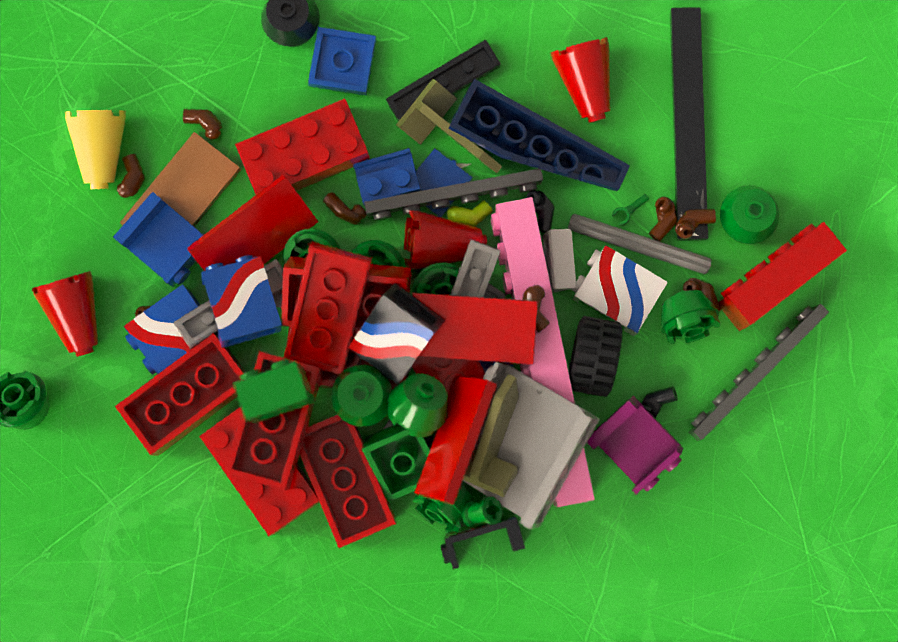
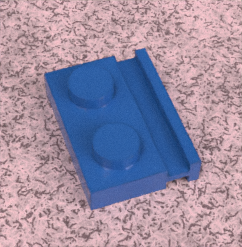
M410 148L353 164L364 206L366 201L422 191Z

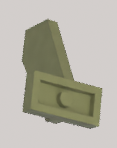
M432 79L396 126L420 145L434 127L437 126L495 173H498L502 168L498 162L472 141L449 129L450 124L442 117L457 98L440 83Z
M507 374L494 396L478 449L474 448L463 480L501 497L506 495L518 474L517 466L497 458L519 398L517 379Z

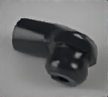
M532 190L527 194L526 198H533L535 212L538 214L539 232L546 233L551 230L555 206L545 193L539 190Z
M672 386L646 394L641 404L656 418L663 404L678 400L676 390Z

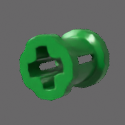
M494 496L485 497L481 502L469 501L465 503L462 510V519L466 526L471 529H477L484 523L489 525L497 524L503 515V507Z

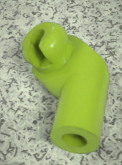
M483 200L472 210L452 206L447 212V217L449 220L475 227L493 210Z

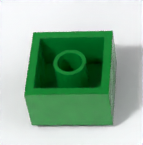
M285 359L271 364L272 370L263 373L257 369L240 375L241 381L233 384L245 420L257 423L315 403L304 367L297 362H290V359Z
M397 423L366 437L362 451L389 502L416 490L434 441L432 435L426 437L410 436V431Z

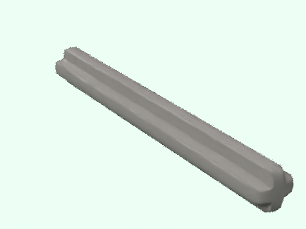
M577 214L571 216L568 229H571V231L701 274H707L711 266L712 260L708 257Z

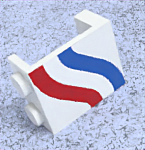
M605 245L601 252L598 250L594 251L587 263L592 268L586 277L579 276L576 281V287L572 289L576 292L572 300L577 303L580 300L610 319L620 322L625 327L624 331L635 336L668 282Z

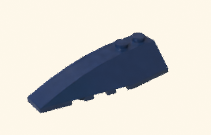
M476 79L473 80L466 91L449 126L450 130L501 158L613 191L620 189L630 167L625 162Z

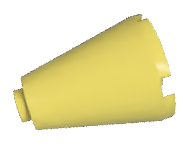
M112 110L77 111V117H72V112L66 111L65 120L83 182L90 183V189H108V183H114L126 111L119 110V116H113Z

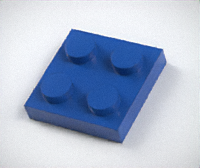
M318 27L308 85L310 87L367 96L377 40L376 36Z

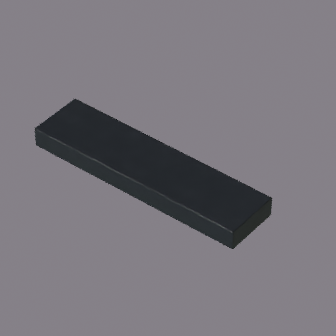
M484 40L386 98V102L399 122L432 79L436 80L454 95L471 85L474 79L479 80L501 67V63L488 42Z

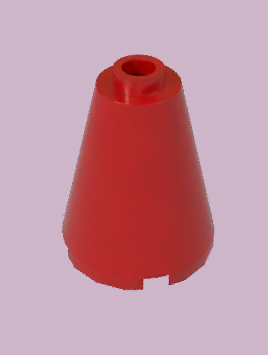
M608 38L596 39L566 47V50L550 52L552 61L581 118L588 117L589 123L605 119V112L610 111V56Z
M418 210L409 211L412 218L406 219L404 250L410 252V259L404 258L406 267L411 268V270L423 269L435 263L463 261L471 239L487 245V236L482 234L481 228Z
M91 271L31 288L33 295L69 353L75 352L77 357L94 352L93 346L98 344Z

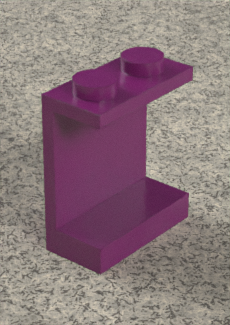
M634 395L590 435L587 441L593 450L599 446L635 484L632 491L635 494H638L642 489L646 492L652 489L659 482L660 479L657 476L664 469L668 472L672 471L682 461L679 456L684 449Z

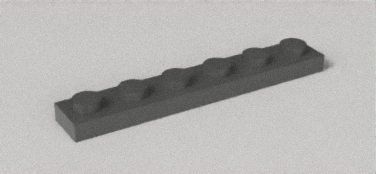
M534 169L371 200L364 203L368 217L373 216L374 220H384L391 218V213L403 211V215H409L410 210L421 211L420 207L432 205V209L446 208L450 206L449 201L461 200L462 204L479 201V196L490 194L491 198L507 196L508 190L519 189L520 193L537 190V185L542 183L543 176L541 169Z
M822 304L813 308L809 305L796 316L799 322L792 329L788 326L775 337L778 343L771 350L767 347L762 350L754 359L757 364L750 371L746 368L741 371L733 380L736 385L729 392L725 389L720 392L712 401L715 406L707 414L702 411L692 420L691 424L694 427L689 433L697 441L703 440L829 311Z

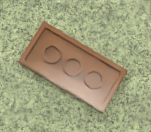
M193 132L120 221V224L124 225L153 191L195 227L240 172L241 168L197 133Z

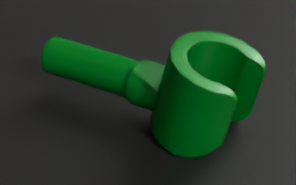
M644 194L631 205L629 204L625 208H616L612 213V217L617 212L623 211L627 217L619 225L627 224L630 220V215L648 201L649 197Z

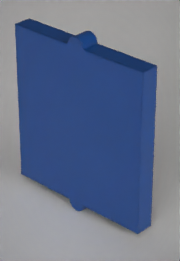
M435 148L416 170L422 191L470 182L473 177L458 167L455 160H449ZM432 205L426 206L439 217H442L449 208L432 209Z

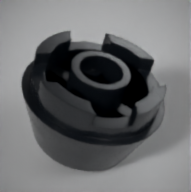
M268 0L262 10V27L266 35L279 45L288 47L303 45L311 39L318 28L319 11L317 5L313 0Z

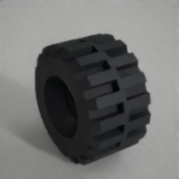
M588 316L581 318L576 330L569 368L572 391L602 397L609 395L614 385L621 351L622 327L620 322Z

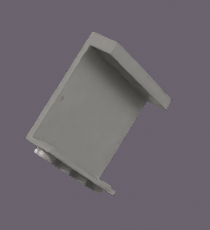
M496 362L495 365H491L487 369L483 378L484 380L496 383L497 387L474 448L478 449L494 396L507 374L516 377L519 398L497 458L517 466L518 474L504 497L465 480L463 481L486 496H494L500 501L502 506L522 518L520 523L529 529L540 528L600 418L512 366Z

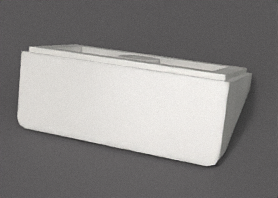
M551 229L542 236L551 290L554 293L575 288L576 276L571 229Z

